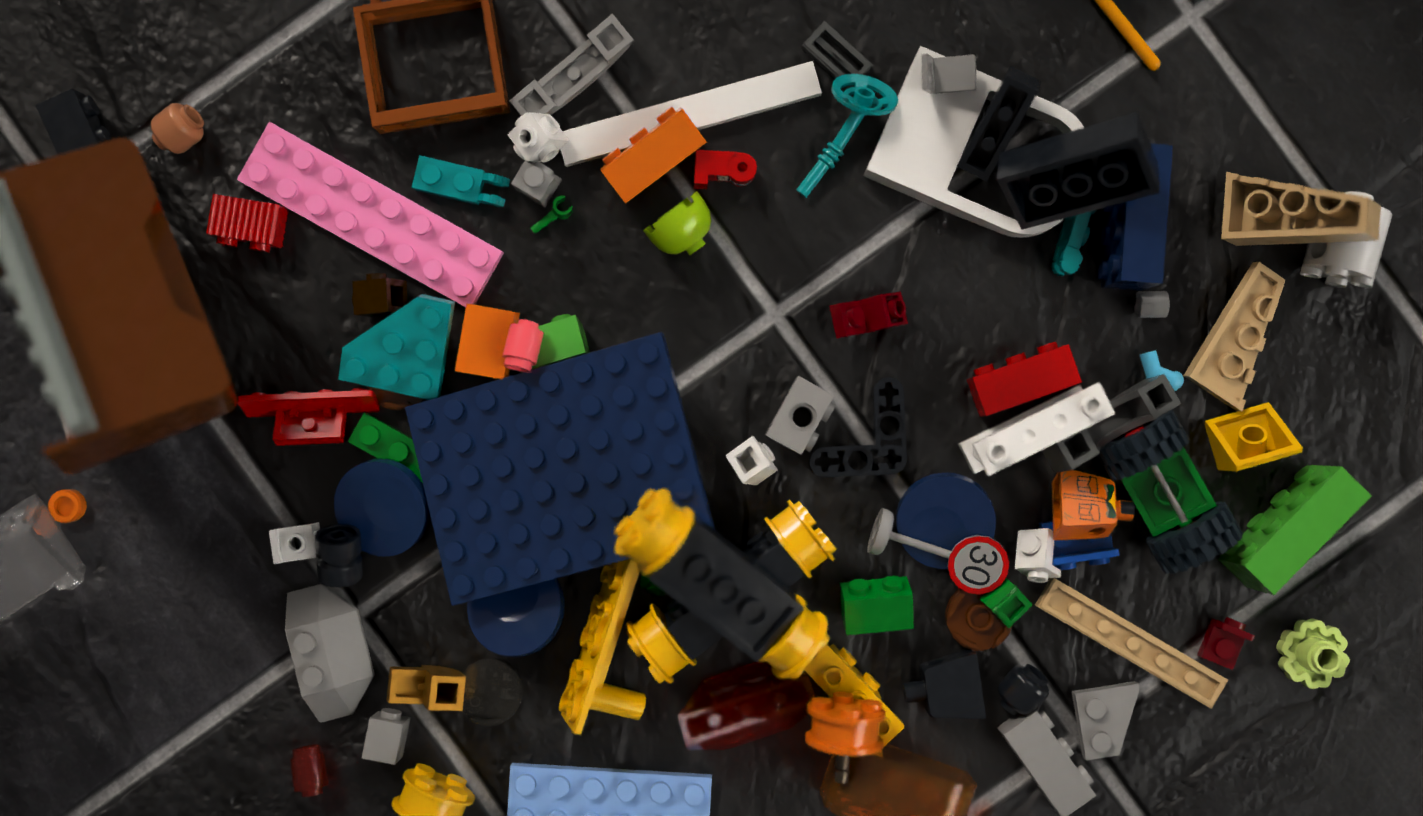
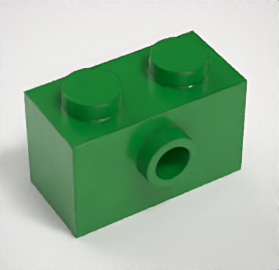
M887 576L882 579H854L850 582H840L841 613L846 635L914 629L913 593L907 576Z

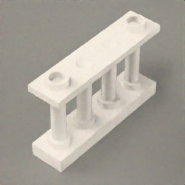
M1100 382L1085 389H1082L1081 385H1076L958 443L972 474L985 470L987 476H990L1114 415L1115 412Z

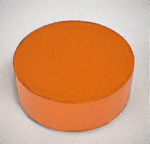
M74 489L59 490L50 497L48 502L50 516L60 523L78 521L83 517L87 508L85 497Z

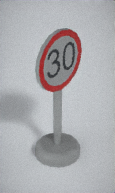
M881 508L876 517L868 542V553L874 555L881 554L890 539L948 558L947 567L950 578L958 588L972 594L980 595L992 592L1003 583L1008 575L1009 560L1007 552L998 541L989 536L974 535L966 537L955 544L952 551L893 532L894 514L890 510Z

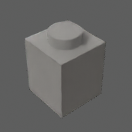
M383 708L369 718L362 759L395 765L403 757L411 717L401 716V711L391 708Z

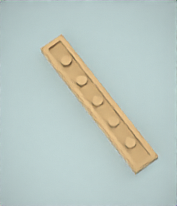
M1050 578L1035 606L1211 709L1228 682V679L1055 578Z

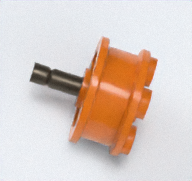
M837 691L833 692L832 697H815L808 703L807 712L812 716L811 729L805 734V742L817 750L836 754L835 782L848 783L850 756L871 755L883 749V739L879 736V723L885 719V710L882 708V702L870 699H854L852 693Z

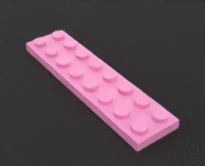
M271 122L266 126L236 179L466 307L467 303L476 304L504 254L503 251Z

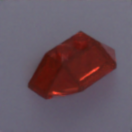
M766 661L754 662L703 679L690 697L685 708H682L677 715L686 748L696 750H727L788 730L808 715L807 705L812 698H815V694L807 672L803 671L796 679L790 677L780 679L773 674L771 665Z

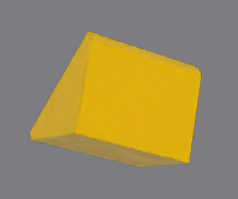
M1269 402L1243 409V411H1236L1205 420V428L1218 470L1237 472L1302 453L1303 451L1301 444Z

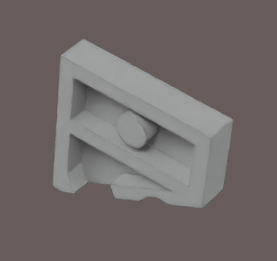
M1136 681L1072 691L1082 757L1086 761L1120 755L1140 690L1139 683Z

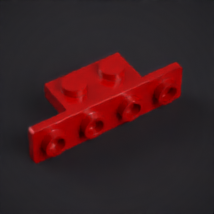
M354 388L351 391L323 389L311 393L287 391L283 394H265L255 392L250 395L238 396L237 404L247 417L275 416L273 441L276 446L344 443L347 413L378 412L380 409V404H378L379 402L374 392L364 388Z

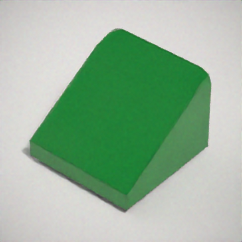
M1007 578L998 588L992 592L984 593L980 598L984 605L1008 628L1032 606V603Z

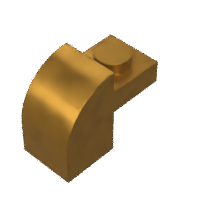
M390 666L386 701L391 704H423L427 710L462 711L466 676L458 670L441 666Z

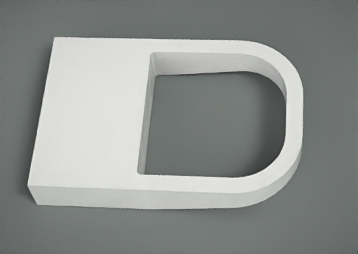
M920 46L898 94L896 109L888 117L863 176L945 212L1011 237L1036 236L1059 224L1063 219L1021 230L1017 220L948 191L950 181L985 100H992L1002 81L976 70V90L930 94L922 90L921 55L928 54L933 58L945 56ZM1035 96L1025 114L1055 126L1063 134L1084 128L1083 124L1073 113L1038 96Z

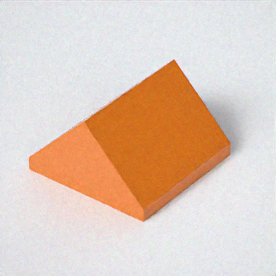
M467 303L455 371L496 379L509 377L510 369L504 367L505 358L502 355L510 324H518L520 313Z

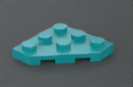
M421 294L342 347L338 380L427 400L441 397L455 301Z

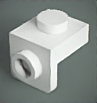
M1051 529L1018 530L1015 569L1026 575L1029 581L1045 583L1048 582V578L1061 577V570L1052 565L1054 540Z

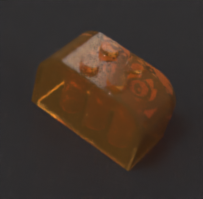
M887 744L880 752L875 754L850 756L848 783H837L834 781L836 754H832L820 788V795L824 806L838 816H967L977 784L966 771Z

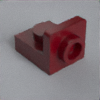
M1229 617L1225 618L1224 623L1212 618L1197 656L1233 670L1245 639L1253 642L1255 635L1244 631L1246 624Z

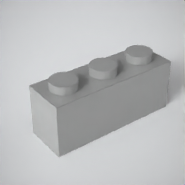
M1035 710L1030 715L1020 713L1013 715L999 725L997 729L1053 809L1060 816H1069L1094 798L1096 794L1089 786L1094 782L1082 765L1076 767L1070 759L1074 752L1062 737L1057 740L1050 729L1055 726L1043 710L1039 712Z

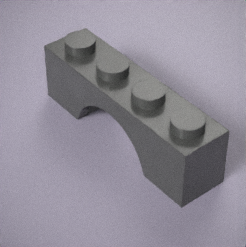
M1165 374L1144 379L1109 400L1115 412L1114 415L1041 450L1053 472L1057 473L1075 469L1100 453L1099 450L1110 441L1140 425L1157 419L1180 405L1181 402Z

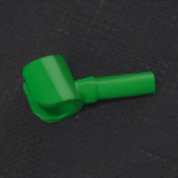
M566 196L556 197L553 201V209L530 227L535 234L557 218L567 219L570 217L573 206L564 212L557 209V206L564 202Z

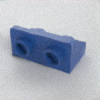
M1053 521L1039 523V529L1049 528L1053 531ZM1111 533L1106 538L1054 540L1052 565H1055L1060 570L1076 568V562L1088 560L1089 565L1110 563L1109 557L1120 556L1119 549L1113 547Z

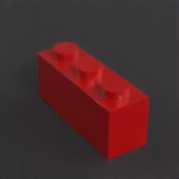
M1054 341L1037 347L1038 354L1026 358L1023 352L1005 359L1007 365L997 369L994 368L993 363L974 369L975 376L966 380L979 417L988 416L1082 383L1069 344L1058 347L1057 342Z

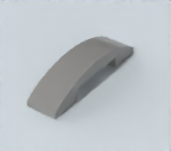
M613 14L587 34L589 39L538 82L534 79L509 100L521 116L528 112L554 114L589 87L623 55L634 40Z

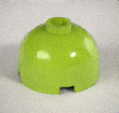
M698 191L690 196L693 202H690L688 197L659 217L658 221L652 224L654 229L649 225L643 230L649 240L659 250L675 255L687 251L691 255L706 244L702 238L710 230L711 214Z

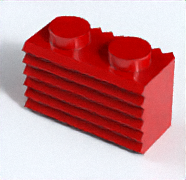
M213 194L206 234L217 238L216 244L237 247L238 242L250 243L249 249L270 253L271 247H283L288 209L278 204Z

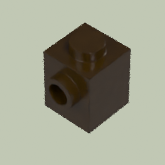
M372 273L366 274V280L352 281L354 315L368 317L390 316L407 304L406 280L387 278V274Z

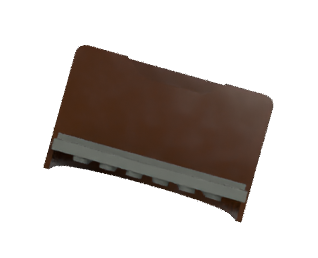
M119 138L0 172V275L10 299H13L18 310L15 313L18 324L23 334H28L34 346L29 348V353L38 371L42 370L45 379L48 381V383L42 384L48 402L52 407H56L61 417L67 439L42 448L44 455L65 474L75 475L232 412L237 405L235 390L137 145L130 139Z

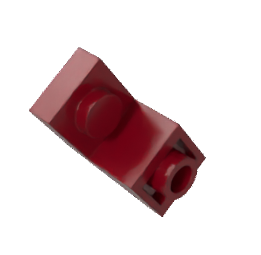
M901 291L879 294L862 300L842 302L829 306L836 339L908 324L906 305Z

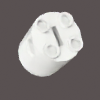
M1356 191L1345 192L1347 194L1369 197L1370 199L1374 200V197L1367 193ZM1381 207L1379 241L1308 243L1300 274L1310 278L1326 277L1325 284L1335 287L1346 288L1347 283L1351 282L1350 284L1354 286L1372 288L1393 215L1391 211Z

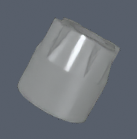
M1138 291L1136 293L1134 311L1138 314L1139 318L1167 317L1170 307L1167 291Z

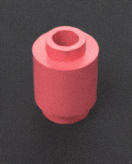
M519 319L518 324H510L502 355L505 358L504 367L518 372H531L532 366L537 364L544 332L538 329L539 324L524 319Z

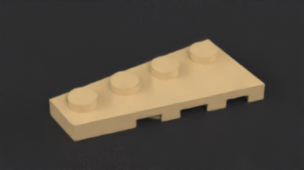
M1252 262L1183 375L1235 411H1243L1246 402L1243 397L1247 385L1252 384L1256 372L1253 370L1258 352L1263 350L1266 341L1263 336L1268 322L1273 320L1285 279L1261 262Z

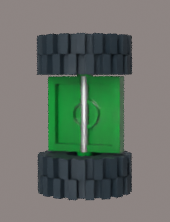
M1173 409L1157 419L1140 425L1110 441L1099 450L1100 453L1097 455L1112 481L1116 479L1121 480L1151 532L1150 537L1146 539V543L1162 571L1166 574L1169 572L1174 574L1179 570L1180 572L1187 571L1189 567L1193 566L1195 568L1200 566L1202 562H1209L1215 559L1216 555L1227 552V548L1234 547L1237 541L1242 539L1243 535L1225 502L1215 503L1187 454L1184 446L1188 445L1190 439Z

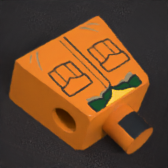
M1069 470L1057 472L1051 482L1053 540L1106 538L1117 525V520L1129 522L1133 520L1135 512L1134 502L1116 500L1115 483L1111 479Z

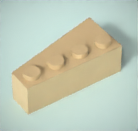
M1226 172L1221 239L1236 246L1379 241L1381 205L1369 197L1325 189L1319 190L1297 184L1280 183L1264 178H1253Z

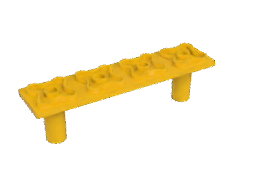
M632 558L605 565L601 571L600 581L603 583L599 595L596 594L591 602L589 618L580 637L582 649L579 658L574 659L572 662L568 683L559 703V711H561L562 717L574 734L581 735L589 709L635 720L641 718L645 709L646 696L644 693L604 683L640 572L638 569L639 563Z

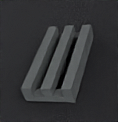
M825 21L801 47L835 79L844 75V73L812 45L813 43L817 44L849 74L866 75L874 66ZM822 33L862 67L860 71L854 68L843 56L820 37Z

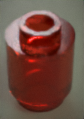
M320 744L292 749L293 758H290L294 792H302V797L323 793L322 787L329 785L325 752H321Z

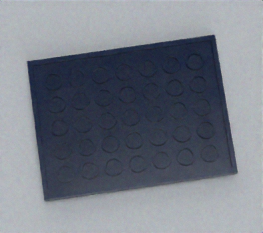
M662 332L533 369L530 373L523 372L405 407L452 606L631 559L628 555L619 556L615 552V544L618 538L615 534V529L625 517H630L639 507L638 503L641 497L649 489H653L655 492L663 488L667 489L671 493V500L681 508H691L694 514L715 530L667 343Z

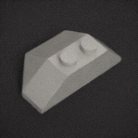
M323 584L288 592L285 633L303 700L320 723L354 714L375 676L359 610L337 594L328 590Z

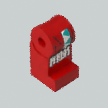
M696 150L694 189H707L708 180L730 181L735 186H747L755 177L757 170L756 161L751 155L743 152Z

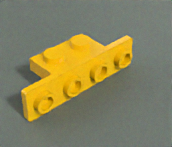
M827 644L823 650L816 653L804 670L830 697L833 696V692L843 691L852 693L854 699H870L882 702V708L885 710V719L879 723V736L883 739L884 748L904 729V723L881 700L878 691L881 686L868 672L862 674L854 666L857 661L844 647L839 650L834 644L831 646Z

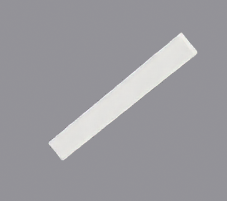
M810 61L565 130L563 133L569 139L561 148L565 166L569 167L605 157L616 148H619L621 152L632 145L629 139L644 127L648 132L659 124L656 118L670 107H673L675 111L680 107L683 108L696 128L701 130L821 96L822 91L814 63Z

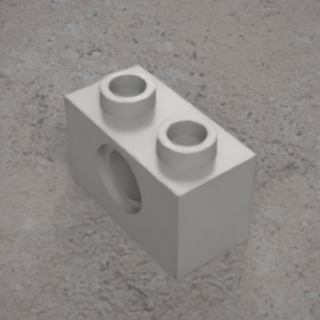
M797 376L765 436L799 455H802L804 450L810 452L819 437V434L814 431L820 420L826 423L835 408V404L831 403L834 395ZM799 407L806 408L811 414L810 423L805 427H799L793 421V413Z

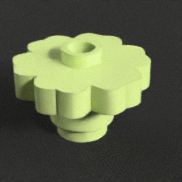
M1312 618L1296 621L1294 631L1284 630L1282 632L1281 640L1276 645L1277 651L1283 655L1278 661V666L1284 671L1288 679L1294 682H1301L1302 685L1310 689H1316L1319 687H1329L1332 677H1343L1350 659L1343 652L1348 642L1338 628L1329 625L1325 626L1322 621Z

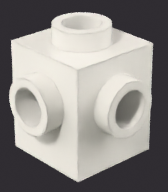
M528 112L523 114L516 120V127L508 134L514 143L513 148L517 155L523 160L530 162L538 161L545 163L550 161L569 141L560 129L558 122L550 114Z

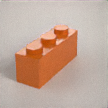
M670 107L656 118L659 124L648 132L645 127L629 139L632 143L631 146L623 152L616 148L602 159L605 165L601 168V172L625 204L707 142L683 108L680 107L675 111L673 107Z

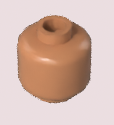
M172 103L153 117L151 121L152 139L162 150H169L176 154L184 153L202 139L204 135V121L192 106Z

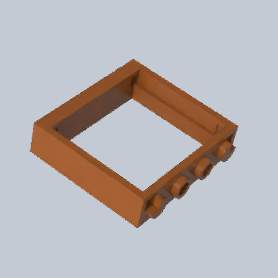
M370 0L369 4L353 7L371 124L377 132L384 134L511 113L492 0H392L386 2ZM482 8L495 93L386 110L373 25Z

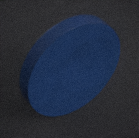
M380 458L365 461L350 469L342 477L335 492L334 511L338 524L352 525L360 530L361 548L366 553L383 557L398 555L415 545L427 530L430 512L423 483L413 471L399 462Z
M936 473L923 477L907 489L898 504L896 526L897 533L952 551L955 544L966 537L982 535L993 539L996 529V516L988 494L974 480L956 473ZM902 544L909 555L918 562L937 569H948V558Z
M556 578L470 601L467 607L468 620L476 639L491 652L502 656L524 657L543 649L555 637L564 617L565 601L562 587Z

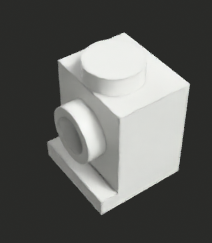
M755 436L750 437L725 455L743 484L758 485L778 471L773 463L775 460L773 452L766 444L758 442Z
M319 522L269 530L273 564L319 557L320 555L316 553L315 534L320 530ZM295 537L301 540L299 550L295 546Z

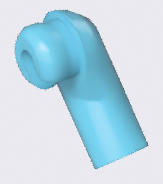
M1156 350L1139 354L1146 379L1165 374L1174 391L1182 387L1184 383L1183 375L1178 371L1173 372L1161 367Z

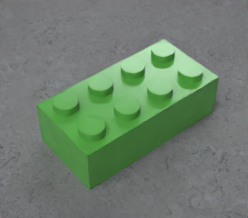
M1307 465L1295 474V481L1287 490L1283 489L1273 496L1270 501L1272 505L1264 513L1257 514L1248 522V529L1243 533L1242 539L1237 541L1234 547L1227 548L1228 551L1218 560L1247 588L1275 595L1366 503L1371 495L1342 466Z

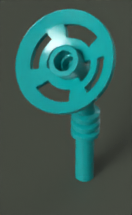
M844 74L833 81L831 88L833 96L842 105L851 109L852 112L833 142L826 144L828 149L823 148V155L819 154L817 156L818 162L796 189L800 195L807 198L827 170L835 167L834 162L838 163V156L842 157L844 155L843 149L865 115H886L896 109L898 104L897 94L886 83L862 74ZM846 86H854V87L847 88L844 92L841 90L842 88H844V87H846ZM874 91L883 96V98L878 99L875 96Z

